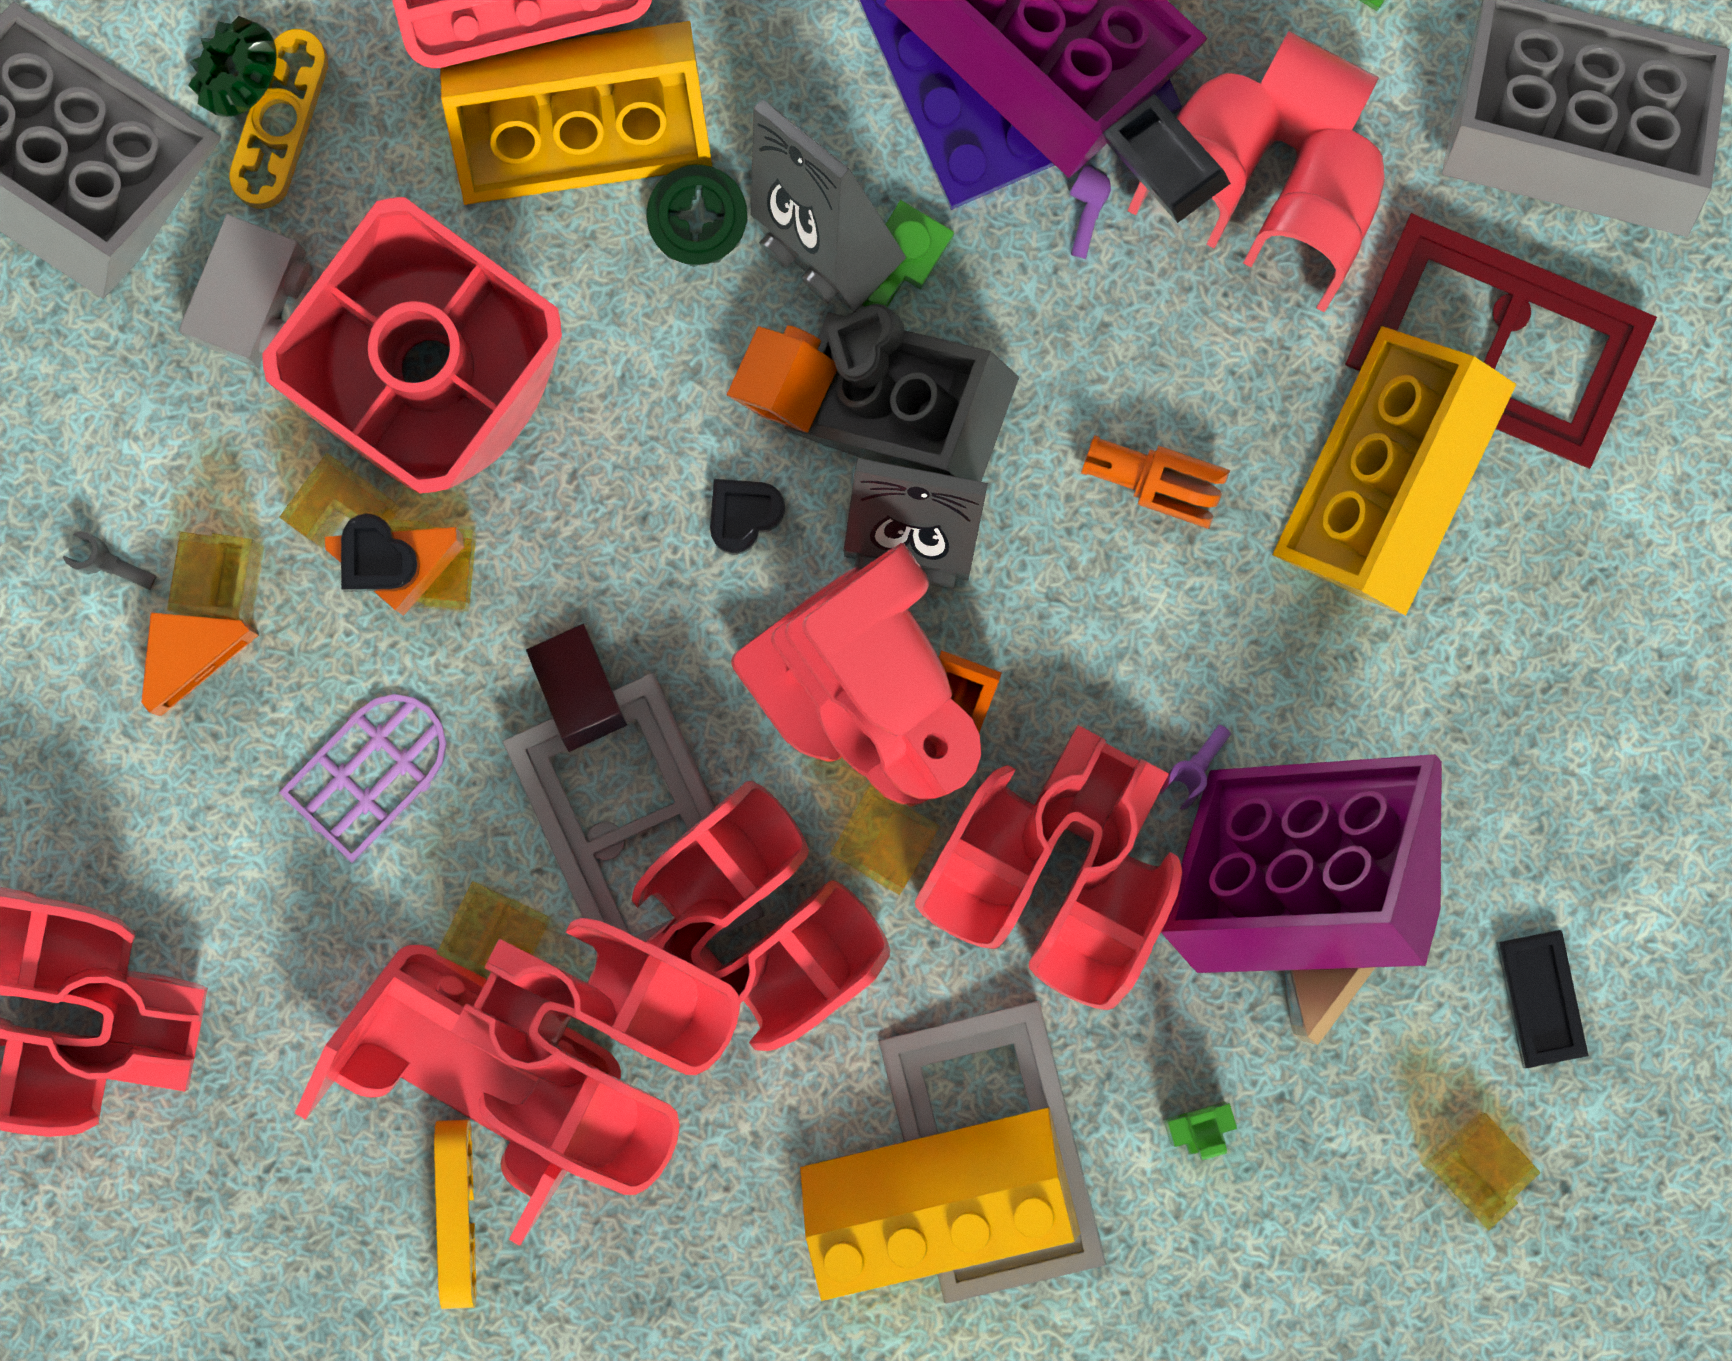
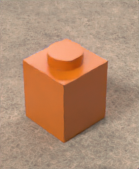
M790 325L786 326L783 334L758 326L726 395L763 418L808 433L837 368L834 360L818 350L822 341L814 335Z

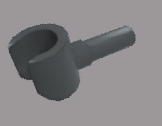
M80 531L73 534L89 542L92 552L86 561L80 563L63 555L64 561L70 567L87 574L97 573L102 570L151 590L157 577L156 575L110 554L106 544L89 533Z

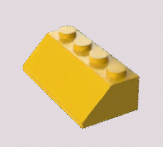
M690 21L550 41L440 68L441 100L464 205L667 175L673 170L687 165L713 167Z
M1381 326L1272 555L1361 598L1406 616L1517 384L1475 356Z
M1050 1107L800 1167L805 1237L821 1301L1072 1243L1081 1234Z

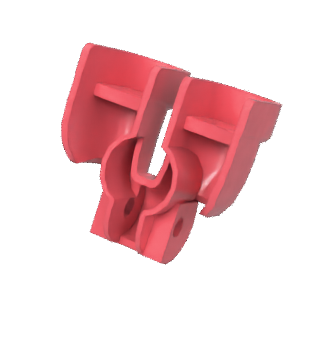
M1288 31L1261 83L1239 74H1220L1199 87L1182 107L1176 118L1222 167L1231 183L1211 198L1220 210V217L1206 244L1214 249L1266 150L1275 141H1282L1294 147L1297 154L1293 169L1243 264L1252 267L1265 241L1271 236L1295 238L1309 244L1322 252L1336 269L1316 309L1325 312L1360 250L1362 240L1378 209L1385 182L1383 156L1379 149L1370 140L1353 131L1379 77ZM1141 181L1128 208V212L1137 215L1149 192Z
M903 542L888 550L862 569H859L857 566L816 592L739 649L732 656L731 664L738 677L784 740L797 751L827 762L843 758L859 774L867 777L870 783L885 798L912 807L929 799L945 796L965 786L976 773L981 757L980 734L973 719L957 703L950 699L953 693L946 671L933 645L908 609L927 592L929 580Z
M1078 725L1055 764L1035 805L1019 797L1007 787L1016 770L1015 768L1006 765L996 769L977 789L952 831L915 899V907L926 919L950 935L982 948L996 949L1003 944L1018 921L1059 837L1065 830L1074 833L1090 842V845L1062 905L1044 931L1029 961V969L1038 979L1060 994L1096 1009L1110 1010L1119 1004L1138 980L1177 898L1182 877V867L1179 857L1171 852L1168 853L1160 866L1141 862L1128 855L1169 773L1141 758L1137 760L1107 744L1104 738Z
M746 781L720 802L703 820L682 835L649 867L634 887L632 902L638 908L650 895H653L664 904L674 916V919L644 942L652 944L730 984L738 993L739 1004L744 1001L752 1011L760 1027V1030L749 1041V1044L754 1050L772 1051L794 1042L806 1034L835 1010L845 1005L877 978L890 957V946L881 927L866 906L843 884L832 880L828 881L799 904L790 917L744 953L725 965L721 964L707 947L708 941L722 928H726L750 907L764 899L789 879L806 860L809 853V848L802 832L787 810L763 786L754 781Z
M0 887V995L59 1003L61 1001L86 1006L103 1014L99 1036L74 1035L16 1026L10 1020L0 1018V1046H5L0 1072V1131L44 1137L83 1133L99 1124L106 1079L187 1091L189 1089L208 988L204 985L178 978L128 971L135 931L115 916L92 907L40 898L31 892Z
M579 918L572 921L566 930V933L593 946L597 951L595 968L587 983L499 939L484 967L491 972L474 1006L465 1004L451 1033L502 1059L510 1066L538 1077V1080L531 1093L520 1104H510L483 1092L478 1102L482 1117L495 1130L512 1141L580 1178L623 1195H637L648 1189L662 1174L677 1144L680 1127L677 1111L670 1104L608 1075L560 1048L558 1043L571 1018H574L685 1075H698L708 1070L721 1057L731 1041L738 1022L740 1009L738 993L730 984L621 929L598 920Z

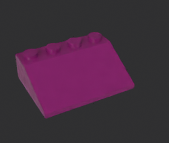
M886 0L884 4L1068 178L1107 144L1102 132L1149 97L1156 94L1207 40V37L1168 0Z
M1436 754L1210 770L1207 785L1203 791L1182 859V877L1178 895L1161 933L1197 973L1426 966L1441 910L1442 761Z

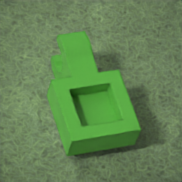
M900 200L885 225L907 258L868 297L862 306L881 304L889 307L904 281L921 290L954 237V231Z
M1225 1101L1163 1119L1170 1144L1174 1147L1186 1144L1188 1154L1198 1153L1201 1161L1227 1154L1223 1133L1237 1129L1230 1103Z

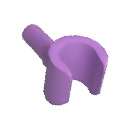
M1090 166L1083 167L1069 194L1086 203L1080 217L1071 256L1083 259L1087 257L1099 212L1111 191L1109 178Z
M1218 725L1190 761H1180L1173 766L1159 793L1162 795L1174 781L1184 783L1188 788L1189 797L1180 809H1188L1204 791L1207 785L1205 771L1208 769L1209 763L1230 737L1231 732L1226 727Z

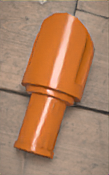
M1096 435L1092 439L1081 474H1089L1135 490L1134 497L1139 498L1137 505L1210 529L1214 518L1212 513L1155 492L1197 506L1216 507L1219 504L1222 493L1217 487L1208 482L1224 484L1230 473L1229 469L1159 445L1156 451L1150 449L1147 455L1100 439Z

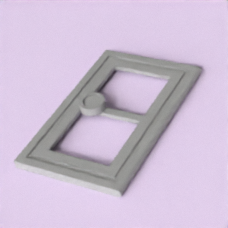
M654 672L613 690L626 723L637 719L673 797L674 803L622 827H618L611 822H599L591 827L585 837L550 761L551 757L567 750L553 718L502 741L582 917L602 921L627 933L629 931L595 858L600 860L615 858L622 851L625 839L679 814L687 830H690L715 808ZM759 901L726 928H722L709 941L765 916ZM671 920L634 937L646 941Z
M1040 1001L879 1041L904 1142L938 1134L921 1066L1014 1044L1030 1111L1050 1107L1081 1234L1072 1243L937 1274L945 1304L1107 1264Z

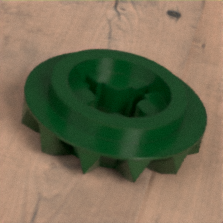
M238 16L232 24L218 21L214 38H200L204 49L200 57L190 61V64L197 73L191 79L188 86L198 95V105L215 115L232 117L254 106L268 89L276 67V46L270 32L256 22ZM230 56H232V61L235 64L234 68L239 72L238 76L231 73L227 74L228 70L224 64Z
M687 165L668 173L655 186L647 204V225L655 244L669 259L692 267L719 263L734 248L739 246L748 222L747 205L739 186L726 173L706 165ZM697 190H702V200L704 201L706 211L716 213L717 217H724V220L715 219L714 222L704 223L702 233H698V241H693L689 222L680 220L678 216H670V213L691 210L693 200L697 199Z

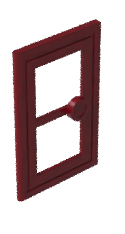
M1410 213L1345 365L1357 371L1361 370L1381 326L1398 331L1428 260L1509 293L1501 296L1495 302L1492 309L1493 320L1499 328L1484 363L1494 370L1510 333L1522 329L1529 322L1531 317L1529 302L1587 326L1609 337L1572 422L1569 423L1510 398L1496 426V430L1590 469L1657 317Z

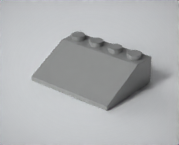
M1482 0L1449 131L1442 175L1688 237L1712 189L1730 49L1539 0Z
M13 1L0 14V232L104 299L141 259L220 142L221 136Z

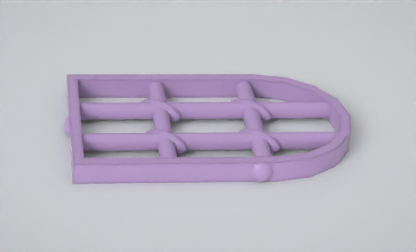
M392 694L375 698L357 712L352 713L341 729L279 793L311 823L314 831L321 833L353 863L421 792L429 789L430 782L444 761L447 743L443 725L430 707L414 697ZM393 701L405 702L383 727L379 724L376 728L363 716L379 704ZM415 707H418L427 713L434 724L408 751L404 748L401 752L386 737ZM357 723L371 739L346 765L341 763L338 767L326 754ZM438 735L439 749L437 760L426 776L411 761ZM382 747L396 763L371 789L366 787L363 791L349 776L375 749L378 752ZM319 762L334 778L304 808L289 792ZM407 771L419 784L388 815L374 800L400 773L404 776ZM344 786L359 802L329 832L312 814L337 788L341 791ZM370 811L381 824L351 853L337 838L362 812L366 815Z

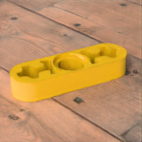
M287 30L274 39L277 60L273 78L261 99L249 109L229 172L230 185L240 200L252 208H271L280 203L288 193L328 70V56L324 47L315 35L306 30ZM299 45H306L307 54L314 60L311 68L305 66L298 70L294 82L297 90H306L303 99L285 89H271L275 80L284 86L287 85L290 67L282 58L285 52L290 54L296 53ZM280 103L292 106L296 111L297 121L294 128L288 134L272 136L264 131L262 119L269 107ZM258 139L267 147L276 150L287 149L284 158H280L273 152L271 153L267 171L276 179L273 187L264 185L260 188L258 194H251L252 186L244 179V175L247 170L257 172L264 156L260 148H252L254 141Z
M469 1119L438 1120L435 1123L434 1163L439 1301L441 1309L475 1308L477 1299L475 1223H469V1200H474L472 1127Z

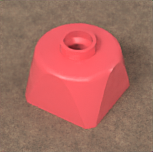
M405 197L388 198L375 202L262 353L263 369L266 382L351 449L408 488L418 493H431L452 488L473 477L501 457L511 446L535 412L544 393L562 337L561 321L556 306ZM425 341H438L450 348L447 362L438 374L423 382H405L402 374L403 361L407 352L416 344Z

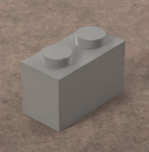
M226 214L178 331L191 342L259 368L263 359L262 353L286 323L279 320L288 296L297 299L305 286L310 270V264L303 261L306 251L298 241Z

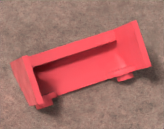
M392 0L406 51L414 61L429 68H443L632 22L644 15L652 0Z
M424 945L405 946L394 955L325 1045L295 1114L306 1120L334 1082L360 1096L381 1097L388 1094L400 1078L442 1101L510 1141L501 1158L502 1173L513 1187L531 1197L509 1238L510 1241L520 1246L554 1195L567 1171L495 1130L482 1117L478 1102L483 1092L510 1104H520L531 1093L538 1077L510 1066L502 1059L451 1033L465 1004L474 1006L487 979L431 947ZM566 1027L558 1043L560 1048L596 1069L620 1080V1066L609 1051Z

